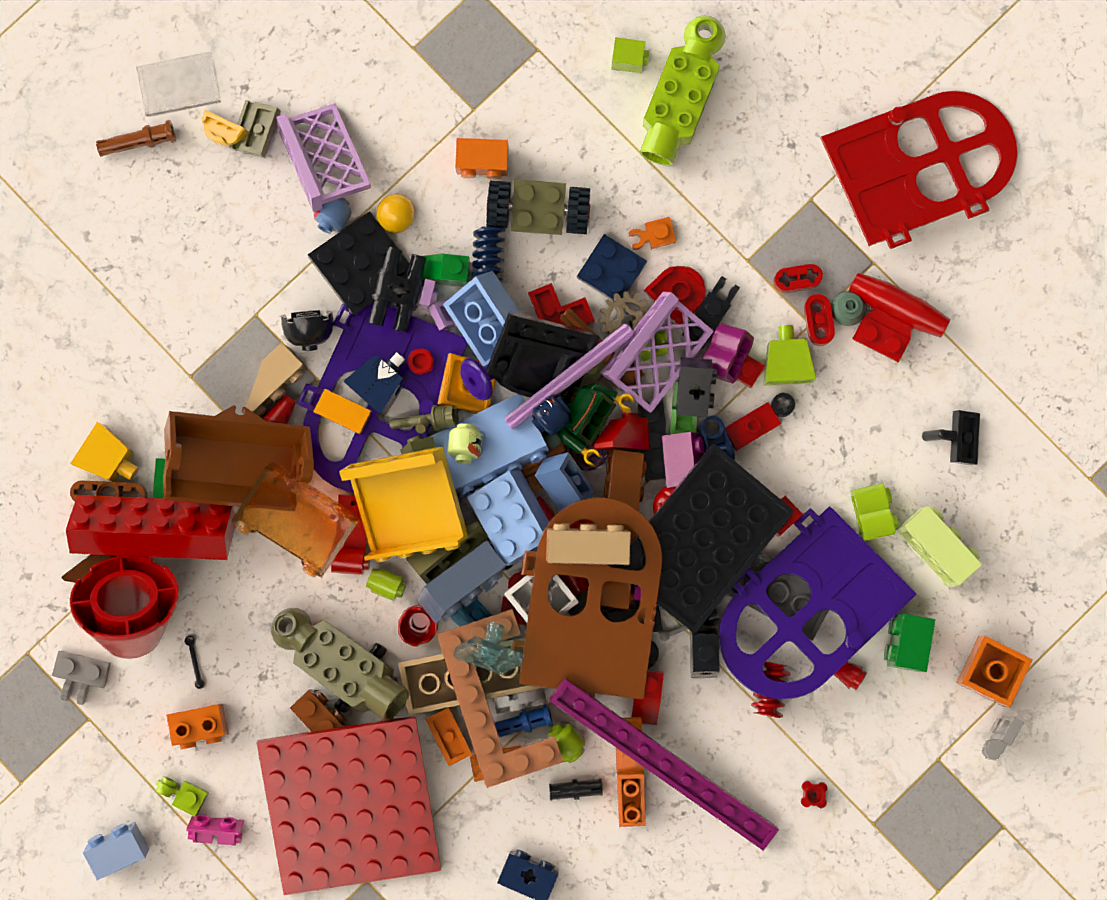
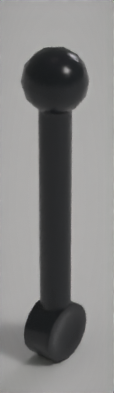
M187 636L184 642L189 646L196 677L195 687L202 689L205 686V682L201 679L194 649L196 639L193 636Z

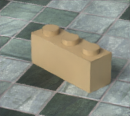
M555 523L553 528H547L546 561L548 563L629 565L630 532L623 530L624 525H607V529H597L595 524H581L580 529H570V524Z

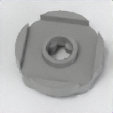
M544 688L493 698L496 714L547 704Z

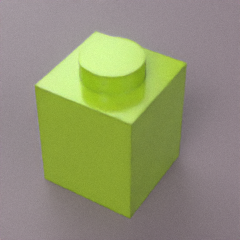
M615 37L611 69L641 73L642 65H648L650 50H645L646 41Z

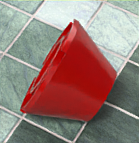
M139 556L112 557L90 567V572L82 579L78 578L70 594V609L77 625L116 657L134 659L145 656L153 651L159 644L178 604L179 588L174 574L168 567H162L154 563L152 558Z

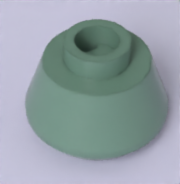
M849 291L841 292L835 296L831 303L832 316L841 325L853 326L863 319L866 305L857 294Z

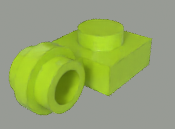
M166 776L157 781L156 786L158 787L156 792L169 798L172 794H175L176 797L172 805L194 817L198 815L209 793L188 781H184L180 789L176 788V781Z

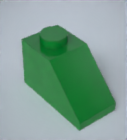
M444 253L424 256L427 260L421 278L423 283L425 279L436 281L435 284L464 287L469 282L471 265L469 256Z

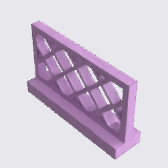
M335 104L288 118L286 114L276 117L278 131L313 212L323 209L322 204L371 188L369 179ZM333 114L335 118L332 125L320 122L323 116ZM305 122L310 124L311 127L307 133L297 130L295 125ZM316 127L328 131L324 139L312 136ZM333 133L343 137L340 146L328 142ZM308 141L320 145L316 154L305 150ZM325 147L337 151L332 160L321 156ZM341 153L352 157L349 166L337 162ZM317 161L329 165L325 174L314 170ZM334 167L346 171L341 180L329 176ZM350 173L361 177L362 180L361 183L355 185L346 181ZM326 181L338 186L334 192L324 194L322 188Z
M662 292L634 328L633 337L620 346L600 372L601 375L607 380H611L626 394H630L639 405L650 413L679 377L680 361L674 362L673 347L685 345V357L694 358L714 332L680 303L678 298L671 292ZM675 307L682 312L683 324L671 325L670 314ZM689 326H698L704 331L697 341H690ZM683 327L685 342L672 343L671 328ZM666 329L667 344L655 345V333L658 330ZM668 347L669 362L657 364L655 349ZM641 351H651V365L639 366L638 355ZM669 366L670 377L668 380L658 382L657 367ZM652 368L653 383L641 384L640 369ZM635 370L636 385L626 386L620 381L626 371ZM654 386L655 396L648 404L642 399L641 388Z

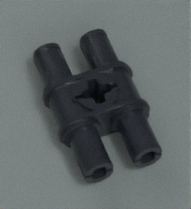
M387 247L383 267L377 271L378 278L374 294H371L374 302L368 323L383 326L388 305L395 303L398 310L392 329L408 333L412 313L418 309L416 305L421 286H424L421 278L427 258L412 254L407 275L400 277L397 271L403 251ZM398 286L405 293L397 294V292L389 287Z

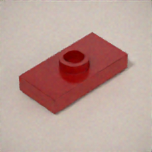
M769 402L728 425L725 429L728 438L736 451L782 423Z

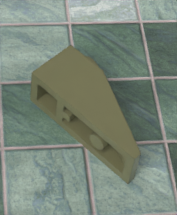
M475 522L466 526L468 538L460 543L461 546L459 548L446 551L445 547L437 548V551L424 555L421 551L414 552L412 556L405 559L422 580L428 584L490 539L482 526Z

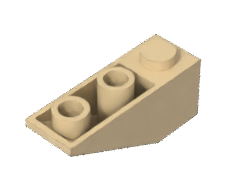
M282 342L262 360L246 406L259 417L266 412L267 409L265 407L272 400L276 402L285 394L286 391L284 389L290 383L295 384L304 376L303 371L306 367Z

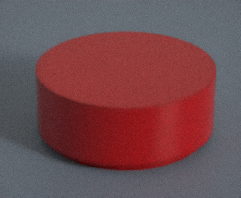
M419 348L410 353L408 366L413 373L426 375L434 368V357L428 350Z

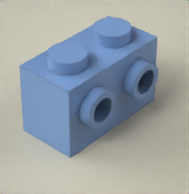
M569 452L544 458L535 474L538 482L545 489L559 511L577 501L592 498L595 492Z
M136 822L129 825L122 823L111 830L112 833L105 836L98 834L87 841L88 843L83 851V855L97 880L146 858L149 847Z

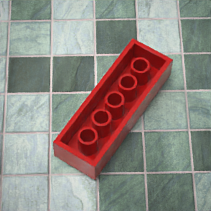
M77 495L65 531L70 554L227 560L236 523L234 506L165 500L161 498Z

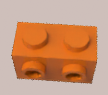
M457 138L456 174L467 179L476 178V175H486V178L493 180L502 179V176H508V140Z
M223 704L166 715L172 746L180 745V750L196 747L195 741L205 739L206 745L221 742V736L229 735Z

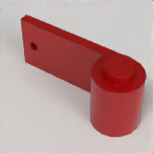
M338 494L336 536L331 558V572L364 575V571L370 568V560L365 561L364 558L366 556L367 535L355 495Z

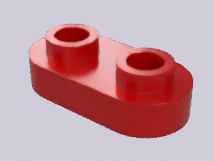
M813 294L804 304L808 337L814 345L825 346L832 341L835 335L831 304L826 296ZM818 304L821 307V311L814 312L812 305ZM822 329L825 332V337H818L816 331Z

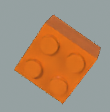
M985 635L978 636L956 683L1003 707H1011L1033 659Z

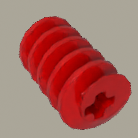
M767 661L763 664L765 668L763 670L764 674L773 681L786 682L782 677L791 675L789 671L784 669L787 665ZM753 693V696L759 699V702L751 703V706L758 710L754 712L755 714L783 718V714L777 711V708L785 707L783 702Z

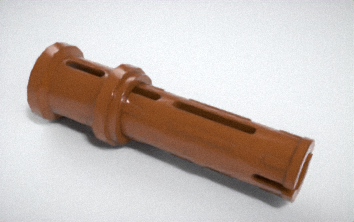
M166 120L164 124L152 127L145 125L142 130L97 140L96 147L100 157L146 145L153 148L156 144L167 141L174 143L176 142V135L171 120Z

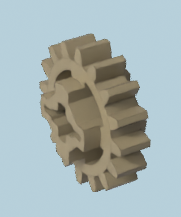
M624 292L623 298L618 293L614 294L615 301L612 302L607 299L605 302L608 308H600V311L605 314L604 318L598 319V322L605 324L600 331L608 332L607 337L615 332L614 330L624 325L621 323V320L624 319V313L625 315L632 316V319L629 321V327L634 330L639 320L651 308L645 307L648 300L642 299L638 301V293H634L632 298H630L629 292ZM625 302L632 303L639 309L631 310ZM615 308L617 313L614 320L610 321L611 313Z

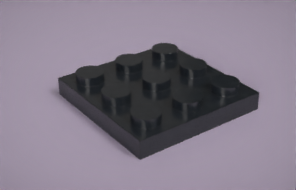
M369 211L307 255L344 306L355 317L374 302L371 294H374L378 278L377 271L383 267L387 247L399 248ZM403 254L401 255L397 271L400 277L407 275L409 261Z

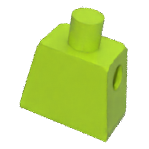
M793 325L778 326L779 340L769 341L767 345L764 386L813 383L816 377L807 340L794 339Z

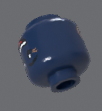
M548 396L532 409L535 417L532 423L540 433L546 431L548 434L554 435L569 424V414L572 412L559 396L556 399L553 396Z

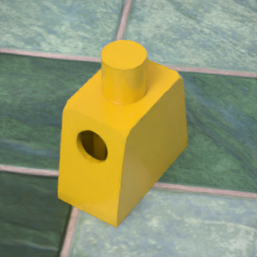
M99 422L95 424L70 463L75 467L112 482L118 478L119 474L131 481L139 470V467L129 462L134 451L110 429Z

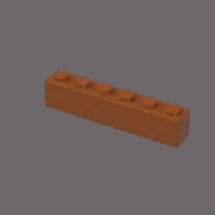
M616 449L607 453L603 498L615 499L630 505L637 511L639 510V502H642L644 497V487H641V480L645 476L647 463L643 461V453ZM616 524L624 525L623 530L630 532L631 543L636 537L635 531L626 524ZM614 581L605 582L602 587L600 609L628 610L634 598L631 584Z

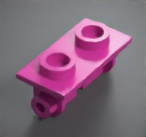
M207 815L192 816L186 828L188 840H192L193 843L212 844L213 835H217V844L236 846V843L241 844L242 833L240 831L244 820H237L233 817L211 818Z

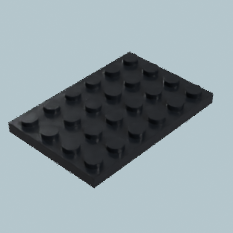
M714 443L649 520L658 537L662 554L657 604L694 634L794 512L792 508ZM638 536L630 543L629 565L613 564L614 568L641 570L644 567L646 561L645 552Z

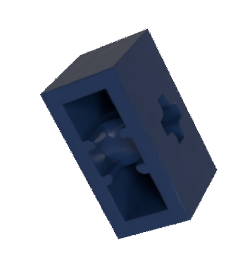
M519 849L515 853L510 851L497 884L534 900H548L559 875V872L554 870L556 866L544 860H541L540 863L530 860L531 855ZM530 868L534 870L533 875L536 876V879L531 878L528 882L524 880L525 875L522 874V871L527 872Z

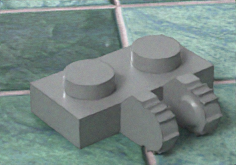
M58 650L52 676L66 679L61 692V700L68 701L74 682L82 684L79 688L76 702L83 705L86 701L90 685L105 688L111 662Z
M1003 716L1002 719L998 718L991 728V732H993L991 739L986 740L981 750V754H983L985 759H999L1007 745H1012L1024 722L1010 716Z

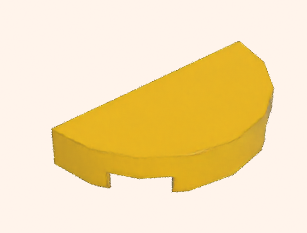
M207 110L204 111L202 122L204 123L205 135L218 145H234L241 141L249 132L245 128Z

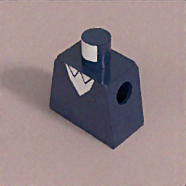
M397 352L386 363L375 355L343 382L380 415L385 417L406 383L398 372L407 361Z

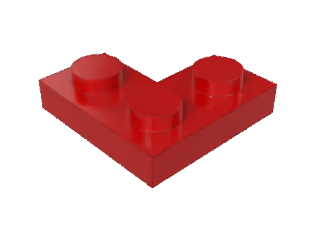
M552 283L528 292L538 319L565 325L560 320V317L570 308L587 325L595 322L586 297L561 306Z

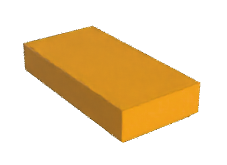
M324 389L313 411L360 435L372 413L371 410L327 389Z

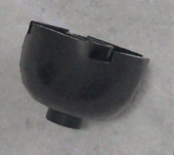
M320 310L291 313V318L288 319L284 314L281 316L283 334L291 344L302 346V351L318 350L317 345L325 343L332 334L333 312L326 310L327 316L320 315Z

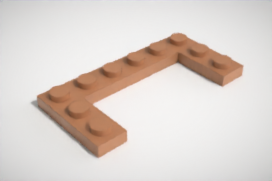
M513 609L437 634L487 788L563 762L555 736L504 753L471 654L473 650L521 635Z

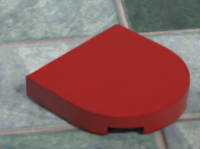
M673 266L664 270L644 289V292L654 303L662 292H671L678 298L680 303L694 314L705 299L706 290L704 280L696 270L691 267ZM675 307L670 314V319L675 324H683L682 312Z

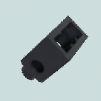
M699 628L695 634L689 631L691 678H717L720 672L719 634L717 629Z

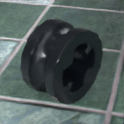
M779 393L773 398L771 407L777 416L786 417L795 409V400L788 393ZM782 398L784 402L789 401L788 411L784 412L782 408L778 409L776 407V404L779 403L778 399Z

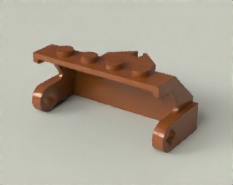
M235 405L215 416L169 411L164 427L165 468L163 486L165 500L289 512L295 511L297 505L296 482L310 483L313 477L314 460L310 427L266 422L245 406L241 411L243 415L235 413Z

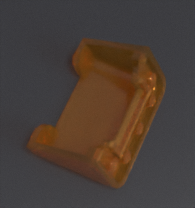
M270 462L264 468L231 521L236 524L235 528L246 535L250 532H258L301 559V564L304 566L302 570L312 577L318 575L322 578L356 526L359 517L308 483L298 482L297 476L283 467Z

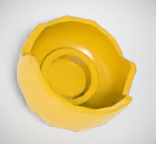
M397 193L387 195L378 204L376 211L377 221L386 231L392 233L404 232L414 221L415 206L405 195Z

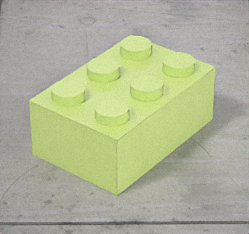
M926 505L913 513L896 531L948 588L959 586L982 565L978 560L980 556L971 546L966 547L960 541L962 536L954 527H948L942 521L944 517L934 506L930 508Z

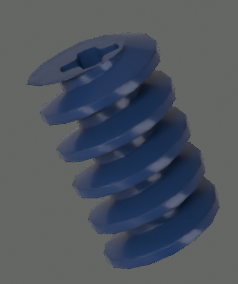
M483 226L473 232V237L477 239L473 242V247L477 250L472 252V256L478 259L472 262V267L477 269L472 272L473 278L491 271L496 276L504 272V269L497 267V264L503 263L505 259L498 257L497 254L505 252L504 248L498 247L499 243L505 242V238L498 236L499 233L506 232L505 228Z

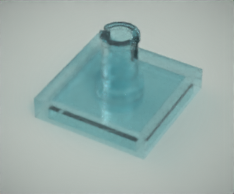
M489 622L484 639L474 636L455 648L453 657L495 673L503 674L521 665L524 654L499 645L504 626L500 624L497 628L498 623Z

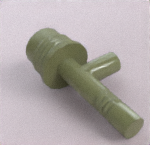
M433 405L431 414L390 419L391 429L416 426V431L422 434L426 431L429 424H433L434 429L440 431L441 429L458 425V411L454 405Z

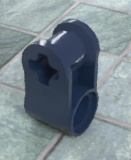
M708 416V418H705L700 423L699 432L705 444L704 452L714 443L735 460L734 450L722 419L717 416ZM708 421H713L718 425L719 430L716 435H710L706 432L705 425Z

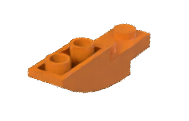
M641 717L624 718L642 731ZM615 747L619 827L646 826L643 766Z

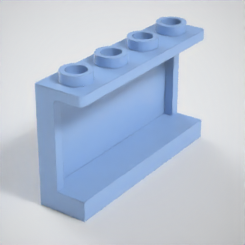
M516 394L458 422V424L475 425L477 430L483 434L481 456L478 459L472 460L471 464H459L456 462V458L448 454L449 433L452 429L457 428V426L446 428L432 435L436 447L443 446L457 498L468 497L476 489L489 484L504 473L511 470H521L522 466L530 462L533 464L538 463L550 453L541 433L532 423V416L515 429H511L505 422V417L525 402L522 395Z

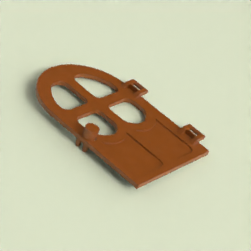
M600 497L577 501L562 509L548 523L541 535L537 552L524 551L521 574L533 576L525 641L512 640L509 661L510 665L521 666L519 684L557 689L566 677L588 693L637 699L644 698L653 626L655 623L662 554L660 543L653 527L639 511L630 505L615 499ZM580 519L593 521L597 525V529H607V525L626 524L635 531L641 540L645 552V565L641 570L609 567L607 564L548 563L546 561L547 528H553L555 523L571 525ZM529 557H536L534 570L528 569ZM560 574L583 577L588 580L587 601L580 613L566 616L552 608L548 601V588L552 576ZM605 582L630 583L640 587V605L631 618L620 622H613L602 615L600 601L602 587ZM517 647H523L522 660L515 659Z

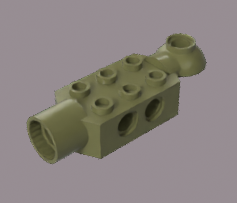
M299 608L285 609L274 618L271 625L273 641L285 650H295L293 664L351 707L362 713L371 710L385 721L392 720L403 709L408 700L409 691L392 679L394 669L325 620L312 626L310 616ZM293 622L292 629L286 633L287 625Z

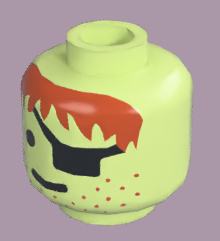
M458 424L457 428L452 429L449 433L448 454L456 458V462L459 464H471L472 460L478 459L481 456L483 434L477 430L475 425Z

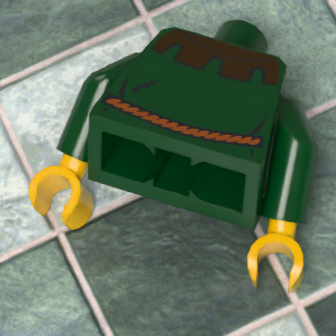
M601 383L585 385L582 388L573 386L565 397L559 395L572 412L569 414V424L559 431L561 439L578 455L580 453L584 455L585 462L594 467L595 465L589 461L590 455L596 454L598 457H602L596 450L588 449L585 446L591 447L615 409L616 404L614 401L619 403L620 409L624 413L631 412L629 407L623 405L625 401L635 404L634 398L630 394L620 396L618 391Z

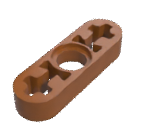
M80 480L75 482L70 488V496L73 501L76 500L77 491L82 490L83 486H85L86 490L96 491V496H102L103 490L111 486L115 489V496L122 497L121 487H124L123 492L132 493L134 488H136V491L141 493L142 498L148 497L145 487L137 483Z

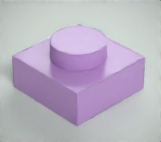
M425 279L418 303L419 308L427 310L430 303L435 304L438 289L434 288L436 281Z
M447 300L435 303L429 307L439 331L456 325L443 305Z

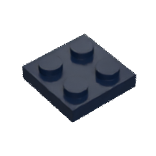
M604 234L576 278L614 302V294L618 293L623 298V293L629 292L647 264V260Z

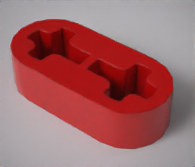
M815 264L780 269L776 273L773 284L782 293L813 289L821 283L823 272ZM808 270H811L812 274H817L818 276L814 279L813 283H810L809 279L800 280V277L807 275ZM783 274H786L787 278L796 277V280L789 282L788 287H785L784 283H779L778 281L782 278Z

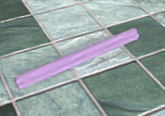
M627 324L622 325L507 415L505 422L511 429L518 427L533 415L532 409L548 396L555 398L633 337V330Z

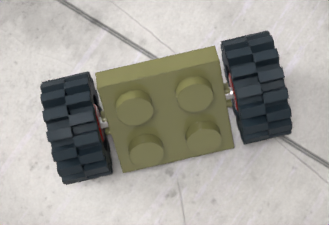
M514 179L513 200H511V182L490 180L486 208V226L508 228L509 210H511V231L562 235L564 215L567 214L566 233L587 235L588 219L590 217V188L570 187L567 207V204H565L566 183Z

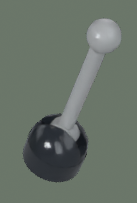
M716 608L703 623L704 625L713 627L720 624L721 620ZM680 626L668 632L662 631L659 637L662 641H667L670 636L687 630V628Z

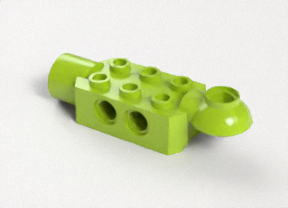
M698 16L689 21L683 36L685 46L671 49L645 113L643 127L646 129L647 134L639 153L654 163L672 166L680 145H689L691 143L717 78L720 66L712 55L721 50L725 43L726 34L720 21L712 16ZM701 30H708L712 36L703 38L699 35V32Z

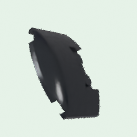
M511 312L507 315L486 371L502 387L522 396L532 397L596 347L600 336L573 325L566 326L530 317L526 313ZM584 375L561 393L569 391L573 386L579 387Z

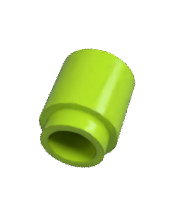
M373 568L366 587L371 589V592L395 601L396 597L401 599L407 584L403 583L404 577L383 568L379 570Z

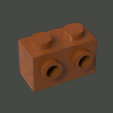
M309 689L290 707L311 732L347 726L344 723L347 721L346 718L337 709L333 711L326 704L329 700L320 690L315 692L313 689Z

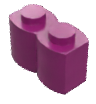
M721 323L712 333L711 346L702 355L701 359H712V367L717 369V379L733 384L737 380L742 370L743 362L752 348L754 337L747 330Z

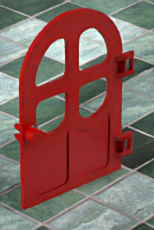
M963 91L937 93L902 107H895L891 111L826 134L820 138L869 247L885 240L890 249L912 241L909 231L963 210L968 219L989 212L986 201L995 197L1007 185L1013 175L1017 161V143L1012 127L1006 117L986 99ZM956 107L972 111L982 118L985 129L982 133L953 142L949 139L941 122L939 110ZM921 118L926 121L936 142L937 149L921 156L911 157L900 149L897 139L898 131L903 123ZM890 121H893L894 123H901V124H900V125H893ZM986 145L993 146L999 154L998 167L993 177L985 185L973 187L964 172L959 156ZM938 163H943L946 165L957 188V195L938 202L927 198L920 192L917 187L916 178L919 171ZM980 204L982 209L975 212L971 211V207ZM898 235H903L904 239L894 242L892 239Z

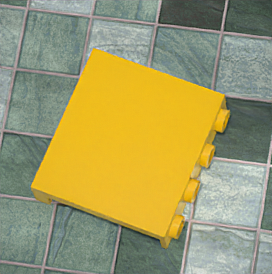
M443 446L353 463L339 471L342 481L351 480L371 552L364 557L365 561L375 559L376 562H382L396 555L399 558H406L412 556L414 552L420 551L423 555L437 551V548L445 547L446 551L459 548L461 546L460 543L468 538Z

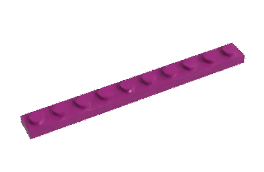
M566 677L549 698L550 702L761 850L764 851L779 831L776 825Z

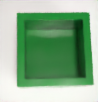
M896 614L895 619L890 620L888 634H891L892 637L890 645H886L884 660H887V666L915 672H927L936 619L910 614Z

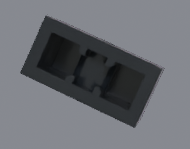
M681 357L676 415L708 418V409L714 408L715 397L714 393H710L711 384L716 385L717 369H713L712 359ZM695 385H700L698 390H694Z

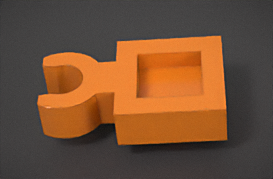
M670 217L645 223V231L640 229L629 231V237L636 235L641 239L639 243L632 244L633 250L641 249L645 243H650L651 249L676 243Z

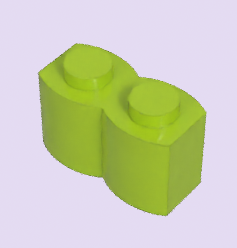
M881 483L850 491L860 537L864 541L895 534V529L898 528L896 514L891 513L889 509V503H892V496L888 487L885 488L884 484Z

